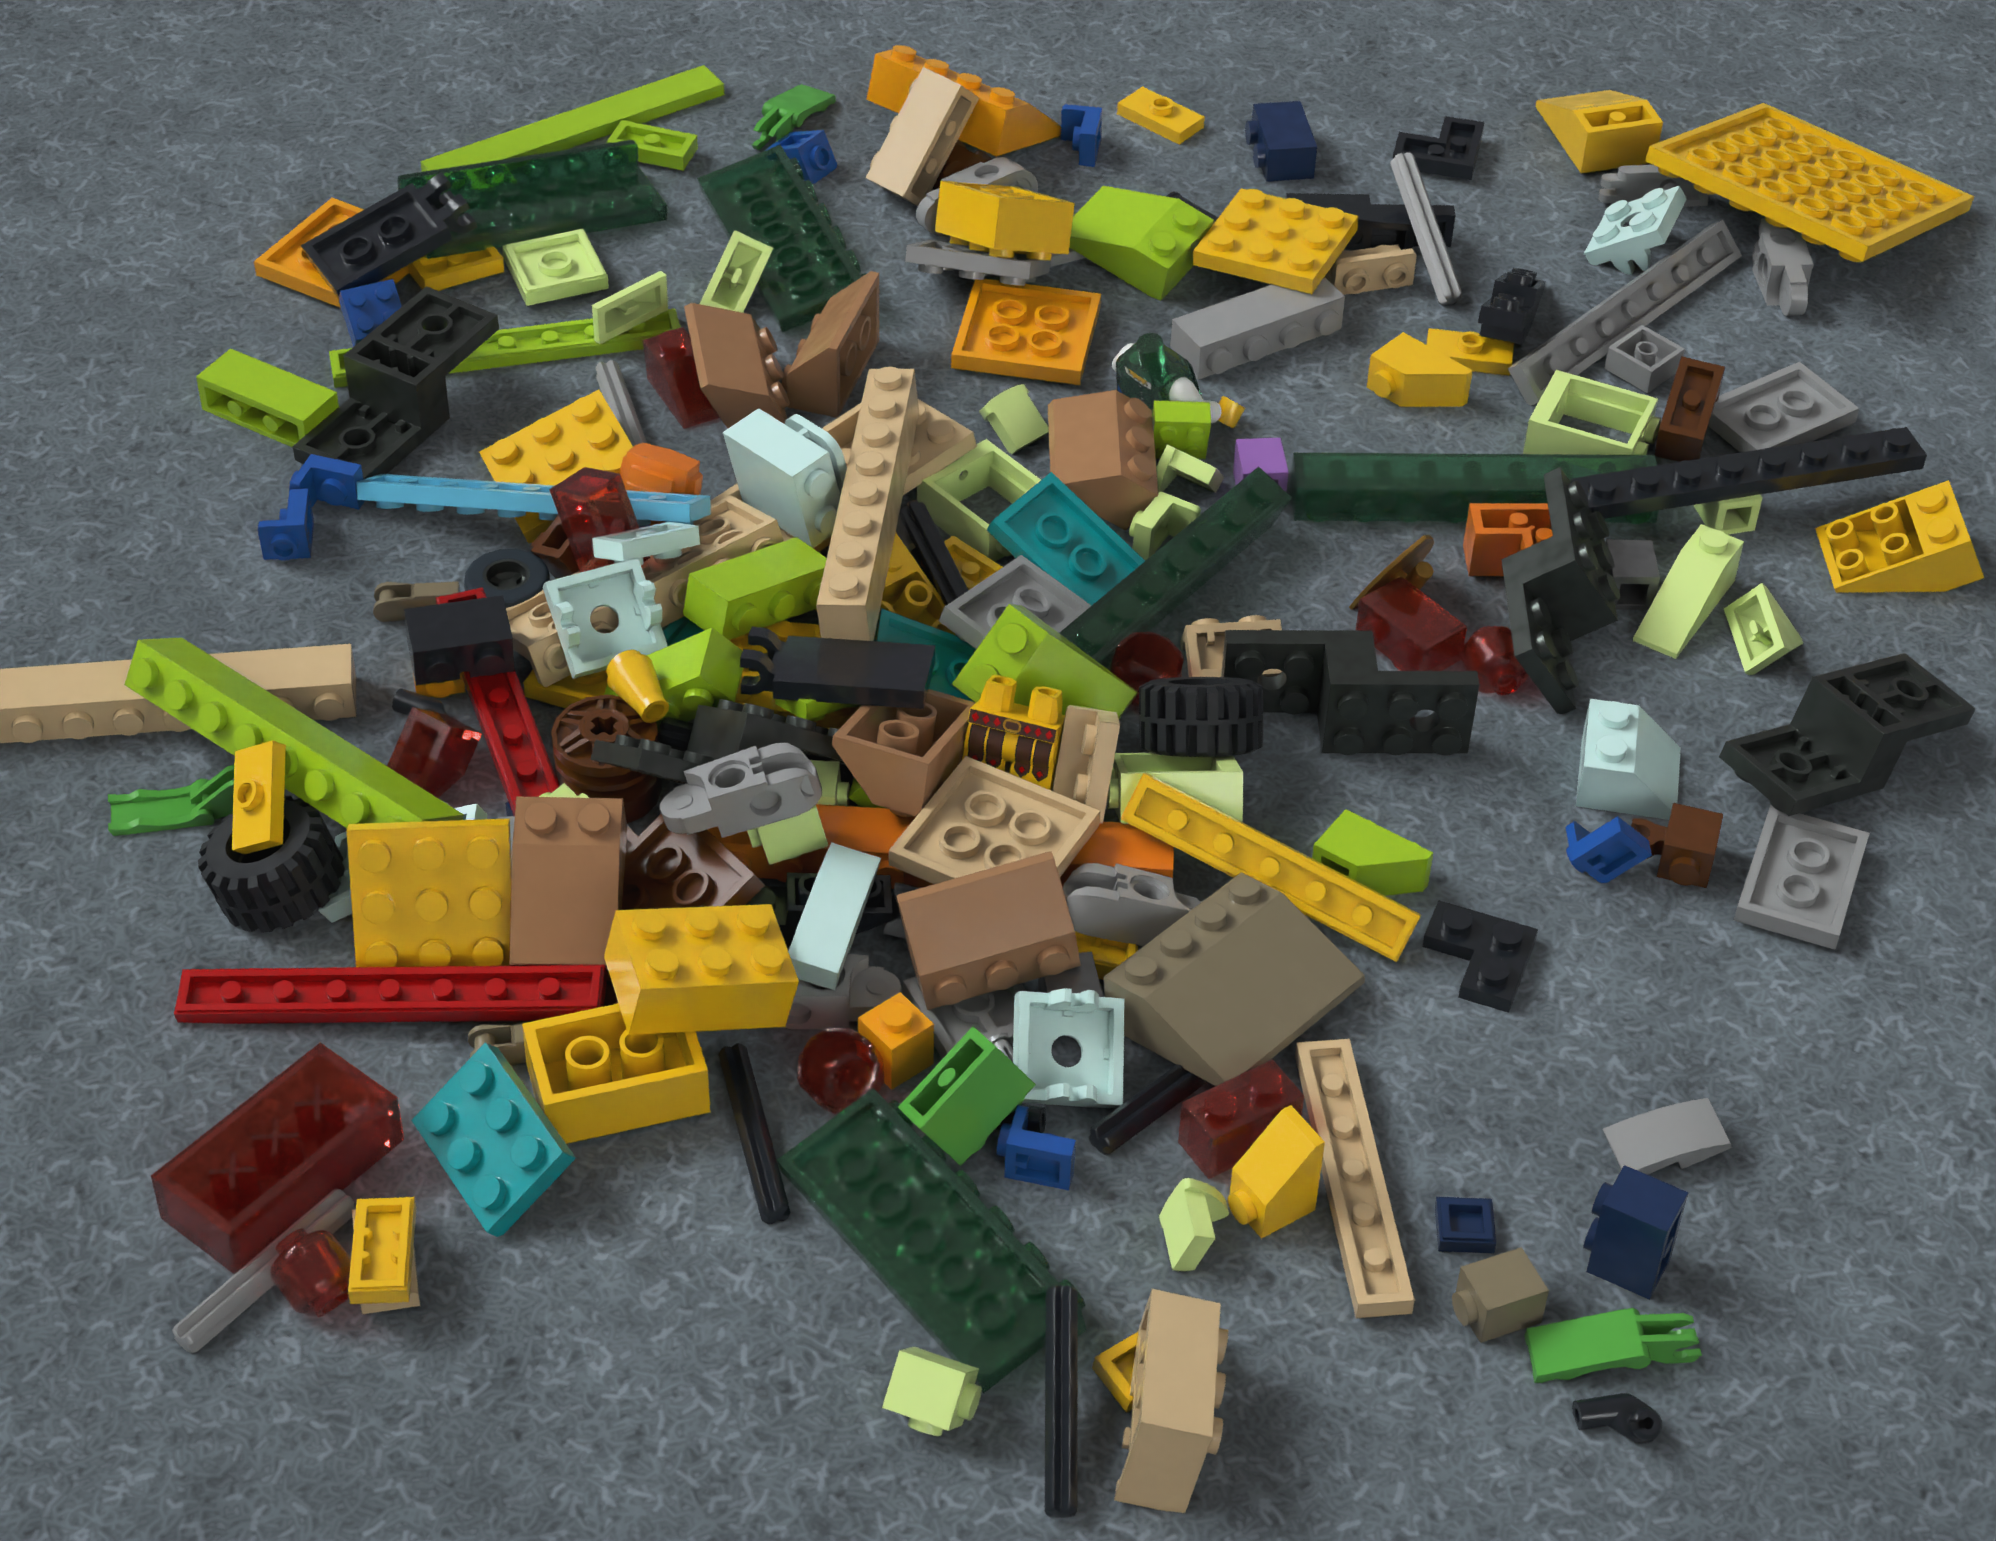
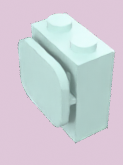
M759 408L723 432L744 503L777 520L781 529L793 537L799 538L812 548L832 535L847 466L839 444L828 432L798 414H794L783 424Z

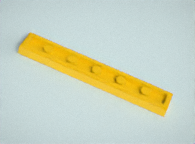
M1146 772L1143 773L1120 818L1233 878L1242 872L1282 892L1304 915L1395 962L1399 960L1421 917V914Z

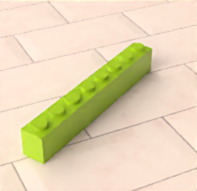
M184 638L139 639L137 641L125 686L234 756L235 751L272 740L286 745L285 789L345 828L349 824L463 819L464 814Z

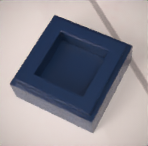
M1436 1197L1435 1217L1438 1251L1495 1253L1496 1234L1492 1199Z

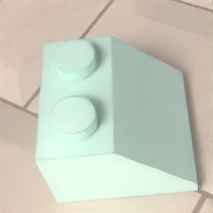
M1590 699L1581 742L1576 806L1669 820L1673 803H1677L1681 748L1639 705Z

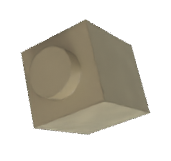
M1520 1247L1461 1266L1456 1292L1452 1295V1304L1459 1322L1464 1326L1470 1325L1480 1343L1542 1323L1549 1290L1523 1248Z

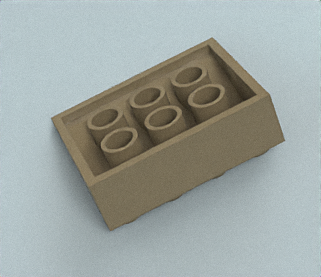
M1242 872L1103 977L1105 997L1125 999L1124 1036L1176 1065H1182L1185 1070L1227 1093L1233 1091L1365 983V975L1282 892Z

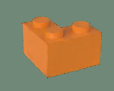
M1470 503L1463 542L1468 575L1504 576L1501 559L1552 537L1548 503Z

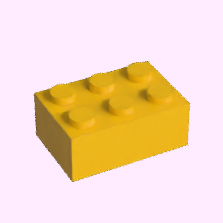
M940 181L935 231L949 235V243L966 245L971 250L989 252L990 256L1014 258V254L1017 253L1026 254V258L1051 261L1052 253L1069 254L1075 203L1015 186Z
M771 904L615 910L604 958L628 1035L786 1026L799 980Z
M619 1003L522 1023L526 1064L536 1102L566 1144L710 1113L708 1069L696 1032L628 1035Z

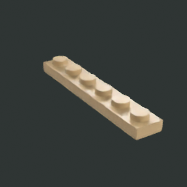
M1350 1039L1297 1042L1295 1059L1310 1124L1315 1132L1325 1141L1321 1171L1355 1317L1368 1318L1412 1314L1415 1299Z

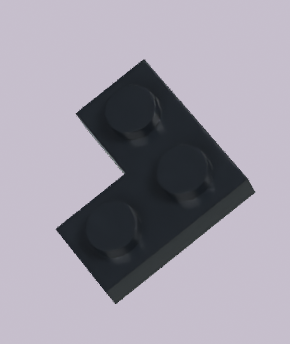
M1445 116L1439 138L1399 132L1392 159L1399 153L1410 152L1414 155L1418 169L1422 173L1472 180L1485 122Z
M1438 900L1425 932L1422 947L1470 961L1460 986L1458 998L1509 1013L1535 945L1538 929Z

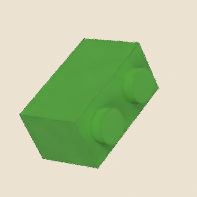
M972 1026L898 1108L956 1163L962 1166L972 1154L983 1147L987 1137L1009 1113L1014 1112L1017 1105L1022 1104L1025 1096L1036 1084L991 1041Z

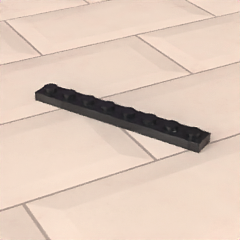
M1904 427L1572 478L1571 483L1574 481L1580 483L1588 500V508L1592 513L1599 511L1603 518L1606 519L1920 470L1924 467L1927 454L1909 429Z

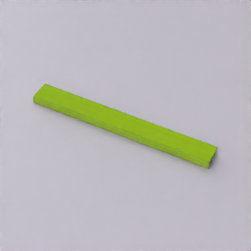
M705 65L422 160L420 161L422 174L430 180L442 172L452 186L445 190L448 191L465 185L462 176L463 167L501 158L507 168L511 169L610 135L621 120L642 124L725 95L724 83Z
M674 308L668 309L601 344L594 340L593 318L502 329L495 332L448 374L682 345L683 334L676 309ZM352 348L329 351L334 388L348 386L343 355Z

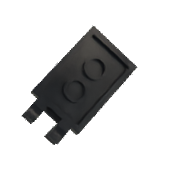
M440 172L421 188L417 189L411 183L302 244L301 247L308 260L339 299L341 290L377 283L453 240L450 231L467 233L478 226L468 212L459 217L461 213L470 209L467 201L461 194L454 196L449 190L441 195L443 191L452 186L447 177Z
M751 627L748 635V645L763 646L767 653L743 649L740 657V667L749 668V671H756L760 675L754 677L744 676L740 686L741 694L752 695L769 691L773 692V699L796 701L798 699L816 700V702L924 709L935 666V645L788 636L787 641L782 642L769 629Z

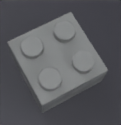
M1640 325L1608 347L1604 369L1642 391L1649 393L1676 374L1685 349L1644 325Z

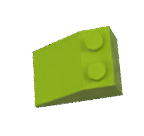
M1102 186L1073 216L1069 248L1148 296L1161 301L1194 266L1193 250L1212 227L1214 219L1177 198Z
M1008 604L952 683L954 687L974 702H977L981 698L986 681L992 675H1001L1017 681L1014 703L1029 706L1032 690L1036 686H1045L1062 691V715H1065L1066 708L1069 705L1117 712L1118 719H1120L1138 694L1136 690L1025 607L1016 604Z

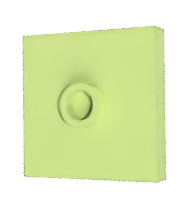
M584 229L502 246L504 261L526 306L609 289L608 275Z

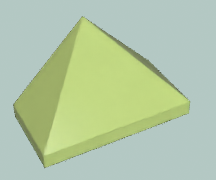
M734 230L700 304L744 313L773 248Z
M659 271L593 304L594 340L601 344L667 311L666 274Z
M1763 583L1724 608L1744 671L1747 675L1758 673L1803 644L1801 636Z

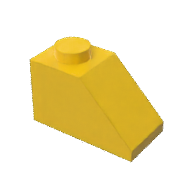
M1403 332L1371 354L1367 388L1379 397L1386 398L1400 407H1463L1468 403L1473 370Z
M1292 1105L1283 1108L1232 1168L1228 1196L1229 1208L1240 1224H1249L1261 1239L1315 1211L1325 1141Z

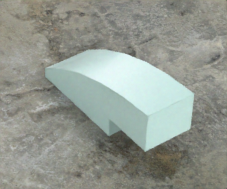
M831 842L788 951L798 979L835 991L847 954L850 952L881 858Z

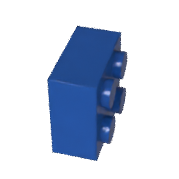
M393 279L340 291L339 303L353 347L402 307Z

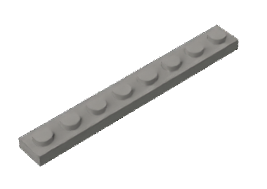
M1724 220L1709 225L1509 367L1508 370L1525 402L1530 406L1539 402L1556 370L1573 375L1580 374L1605 356L1609 346L1640 325H1648L1742 257Z

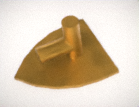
M1423 535L1399 555L1367 585L1349 608L1353 610L1392 585L1420 621L1431 615L1436 609L1420 589L1434 572L1433 567L1423 561L1434 545L1432 536Z

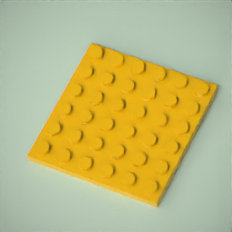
M1761 103L1650 145L1645 159L1646 162L1657 166L1659 173L1671 178H1683L1694 183V189L1701 193L1720 195L1728 199L1732 207L1742 211L1759 213L1765 216L1767 223L1775 227H1789L1802 233L1801 237L1805 241L1816 245L1826 244L1839 250L1838 254L1842 258L1853 262L1868 260L1968 212L1975 197L1766 103Z

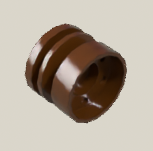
M607 694L586 697L569 705L556 717L551 736L556 766L555 775L560 786L565 783L577 796L584 793L589 798L623 799L628 824L645 816L657 804L662 790L661 778L590 760L595 740L615 743L617 734L636 739L658 742L656 722H644L640 715L619 696Z

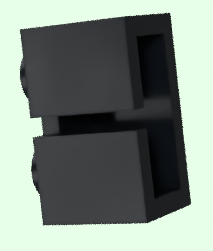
M503 595L404 609L407 644L416 686L460 679L461 672L469 671L470 678L515 671L513 637Z

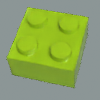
M1154 401L1152 417L1156 459L1161 458L1167 444L1197 459H1206L1211 428L1210 402Z

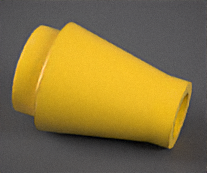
M627 650L616 655L609 662L606 669L609 688L633 708L644 722L654 723L662 719L669 710V704L664 698L652 660L637 650Z

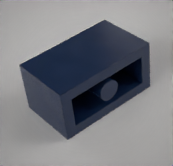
M1301 101L1253 104L1252 120L1246 121L1245 136L1247 144L1254 145V165L1256 168H1262L1266 182L1314 179L1317 144Z
M1624 1165L1613 1185L1607 1182L1602 1184L1594 1201L1591 1213L1599 1216V1218L1596 1217L1592 1222L1583 1245L1584 1249L1591 1251L1586 1272L1650 1300L1671 1260L1689 1192Z

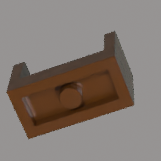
M1681 356L1659 427L1654 456L1678 462L1701 458L1703 443L1715 402L1718 401L1725 366Z

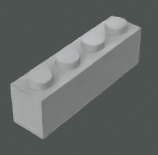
M1325 277L1313 294L1269 285L1172 319L1170 349L1183 357L1185 365L1198 380L1213 374H1221L1230 368L1250 361H1258L1266 355L1286 348H1294L1300 343L1323 335H1330L1341 329L1345 296Z

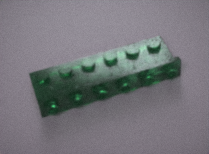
M634 140L400 175L397 179L398 190L411 183L419 189L426 185L432 177L442 172L452 187L443 191L441 195L449 190L454 196L461 194L467 201L470 209L461 213L459 217L468 212L478 226L467 233L450 231L453 240L426 254L427 259L481 251L489 247L499 248L506 244L584 229L585 233L667 220L668 206L638 166V145Z
M781 145L697 178L701 192L729 240L734 230L773 248L756 287L782 333L812 321L817 313H822L832 296L867 274H859L861 269L855 253L852 249L845 251L846 243L837 225L831 227L832 221L823 202L816 204L818 203V198L809 179L803 181L804 175L796 157L789 159Z
M872 1088L777 1159L781 1172L950 1358L979 1368L975 1384L982 1387V1393L984 1394L1046 1345L1047 1289L1057 1285L1072 1287L1074 1285L1065 1278L1058 1282L1047 1271L1050 1269V1266L1041 1251L1030 1241L1023 1245L1013 1235L1015 1232L1014 1227L1004 1212L996 1205L988 1209L978 1198L980 1197V1192L972 1179L961 1169L954 1173L944 1163L946 1156L942 1149L927 1135L921 1138L911 1128L913 1127V1122L898 1108L900 1104L896 1100L887 1103ZM1079 1292L1078 1336L1087 1330L1081 1310L1086 1305Z

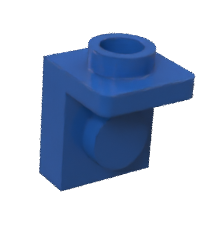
M1065 104L1061 111V140L1072 141V150L1079 151V165L1095 167L1102 140V108Z
M824 130L790 132L765 149L770 165L788 164L790 168L799 167L805 182L808 184H815L837 168V162Z
M310 454L300 470L295 471L290 480L289 489L308 488L312 507L317 500L334 506L342 505L360 509L366 501L357 500L356 482L364 479L361 464Z
M308 488L289 489L288 507L280 509V520H267L258 523V535L264 560L311 558L314 517Z
M1618 816L1591 833L1576 821L1565 827L1569 844L1566 852L1571 864L1579 872H1587L1600 883H1608L1652 856L1649 840Z
M1017 1105L1012 1124L1003 1123L998 1138L997 1155L1005 1157L1004 1178L1069 1190L1074 1175L1076 1140L1059 1137L1051 1133L1028 1131L1029 1107Z

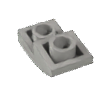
M1708 1098L1658 1108L1603 1128L1605 1137L1620 1169L1622 1170L1623 1166L1626 1165L1647 1175L1678 1162L1681 1169H1684L1732 1148Z

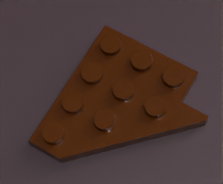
M662 814L639 836L627 826L622 910L746 905L765 886L749 868L708 830L689 835L687 833H674L665 825ZM606 970L607 983L604 1006L618 1004L609 971Z

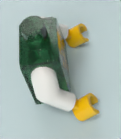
M1156 333L1144 334L1139 337L1135 344L1125 345L1113 359L1112 367L1116 372L1117 391L1129 398H1137L1143 401L1152 412L1154 401L1210 402L1211 423L1219 421L1230 428H1234L1245 410V407L1225 396L1221 397L1219 403L1203 400L1192 365L1187 359L1164 345L1162 337Z

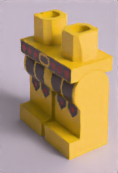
M992 675L986 681L981 698L970 708L962 760L965 756H968L1052 791L1065 715H1062V691L1045 686H1036L1032 690L1030 705L1025 706L1014 703L1017 681L1001 675Z

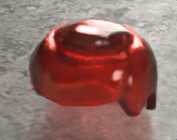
M1134 632L1118 644L1110 665V672L1138 692L1131 705L1139 707V686L1151 680L1182 677L1184 657L1182 652L1169 638L1154 632Z
M826 1028L809 1038L799 1054L797 1079L800 1087L824 1110L834 1115L837 1113L843 1116L853 1115L872 1104L885 1082L884 1060L875 1045L857 1031L850 1028Z

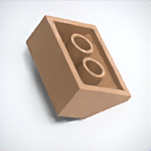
M870 271L832 296L822 313H817L814 316L807 339H801L796 359L792 365L788 364L783 372L782 386L787 391L790 401L788 408L838 418L879 342L878 272Z
M696 303L684 306L700 389L725 426L730 428L758 408L785 424L787 420L785 408L790 406V401L785 389L779 382V380L784 378V375L776 357L772 354L778 351L769 329L767 327L760 329L751 314Z
M1117 390L1053 399L1049 403L1050 472L1057 476L1099 517L1127 530L1135 514L1139 510L1144 511L1152 500L1158 496L1152 410L1143 401L1137 398H1129Z
M929 689L924 709L862 705L833 735L832 746L873 804L888 808L898 816L916 817L962 761L965 735L969 724V711L976 702Z
M1052 851L896 895L912 965L927 1010L956 1004L965 999L996 990L1008 989L1020 983L1048 975H1056L1065 970L1081 966L1075 930Z

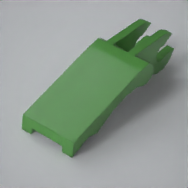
M800 84L769 99L762 107V115L764 117L753 129L754 131L762 132L761 137L752 144V147L760 150L769 142L771 137H777V142L792 132L794 127H800L809 115L817 111H825L829 105L836 102V95Z
M234 764L227 766L210 780L201 778L189 786L177 789H138L130 794H108V802L111 804V823H108L109 832L113 836L213 825L215 819L233 814L234 780L232 779L234 778Z
M1629 1308L1527 1328L1524 1337L1528 1346L1534 1383H1543L1555 1379L1570 1380L1590 1372L1609 1368L1628 1367L1642 1369L1647 1367L1651 1360L1665 1364L1694 1362L1702 1356L1700 1348L1685 1349L1683 1351L1676 1350L1700 1343L1698 1336H1696L1695 1328L1670 1331L1671 1329L1681 1328L1694 1323L1693 1316L1685 1313L1640 1315L1637 1309Z

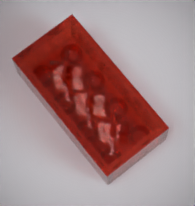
M320 1042L151 1175L161 1219L233 1274H236L332 1190L340 1189L343 1191L404 1140L398 1097Z

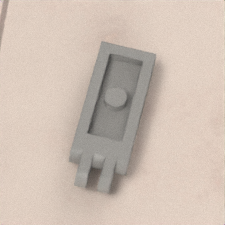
M1655 165L1620 166L1618 173L1603 174L1601 176L1600 185L1604 188L1599 191L1598 199L1603 203H1615L1620 200L1631 202L1642 198L1654 189L1662 188L1667 190L1680 185L1687 198L1683 207L1708 205L1709 194L1697 191L1693 187L1694 183L1683 178H1671L1662 175Z

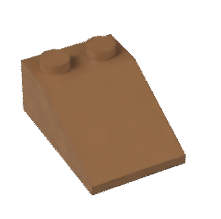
M517 796L512 843L510 966L605 965L606 970H608L604 954L615 910H622L627 841V821L623 799Z

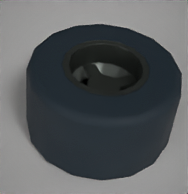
M498 549L483 554L470 564L465 572L464 588L465 591L483 587L486 597L503 595L505 606L508 608L520 604L541 592L544 583L550 581V574L544 561L531 552L520 549Z

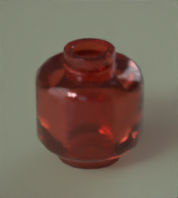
M1505 626L1482 627L1475 631L1465 643L1461 652L1462 664L1466 671H1477L1480 684L1479 692L1509 695L1521 687L1528 679L1529 675L1514 656L1511 629Z
M300 1228L287 1235L277 1244L275 1250L279 1256L271 1266L270 1277L293 1310L303 1314L314 1312L317 1317H321L349 1299L348 1287L351 1257L332 1232L317 1230L308 1234L304 1228Z

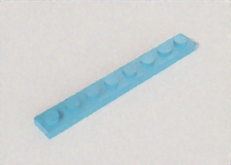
M378 474L356 482L357 500L376 501V507L381 509L401 508L404 506V503L416 504V510L422 512L440 511L444 509V506H451L457 508L458 514L465 515L484 513L485 509L497 510L499 517L508 518L521 517L526 515V512L539 513V519L554 520L557 515L567 517V515H580L581 521L587 523H604L609 521V518H622L623 525L646 526L651 524V520L694 525V521L711 515L710 496L391 474Z

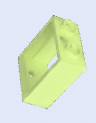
M1556 370L1529 419L1523 454L1592 474H1604L1642 467L1649 446L1646 442L1654 444L1661 424V418L1655 417L1658 398ZM1563 415H1567L1632 435L1628 443H1623L1559 424Z
M985 439L976 444L977 447L941 471L923 479L922 483L917 486V501L925 504L933 522L938 527L995 562L1004 556L1012 554L987 531L989 524L960 503V501L990 486L1013 504L1041 479L989 440Z
M1115 753L1107 805L1108 809H1115L1121 824H1127V822L1120 818L1145 772L1243 822V770L1234 756L1179 757L1154 753Z

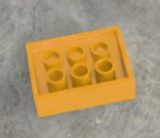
M895 45L891 50L875 54L866 100L899 114L909 95V88L912 82L918 78L922 68L925 67L962 85L979 97L958 140L996 157L1057 138L1061 135V125L1031 104L1015 98V93L1009 89L987 86L981 83L982 79L976 75L969 73L959 74L950 70L946 62L936 59H924L917 56L916 50L911 47Z

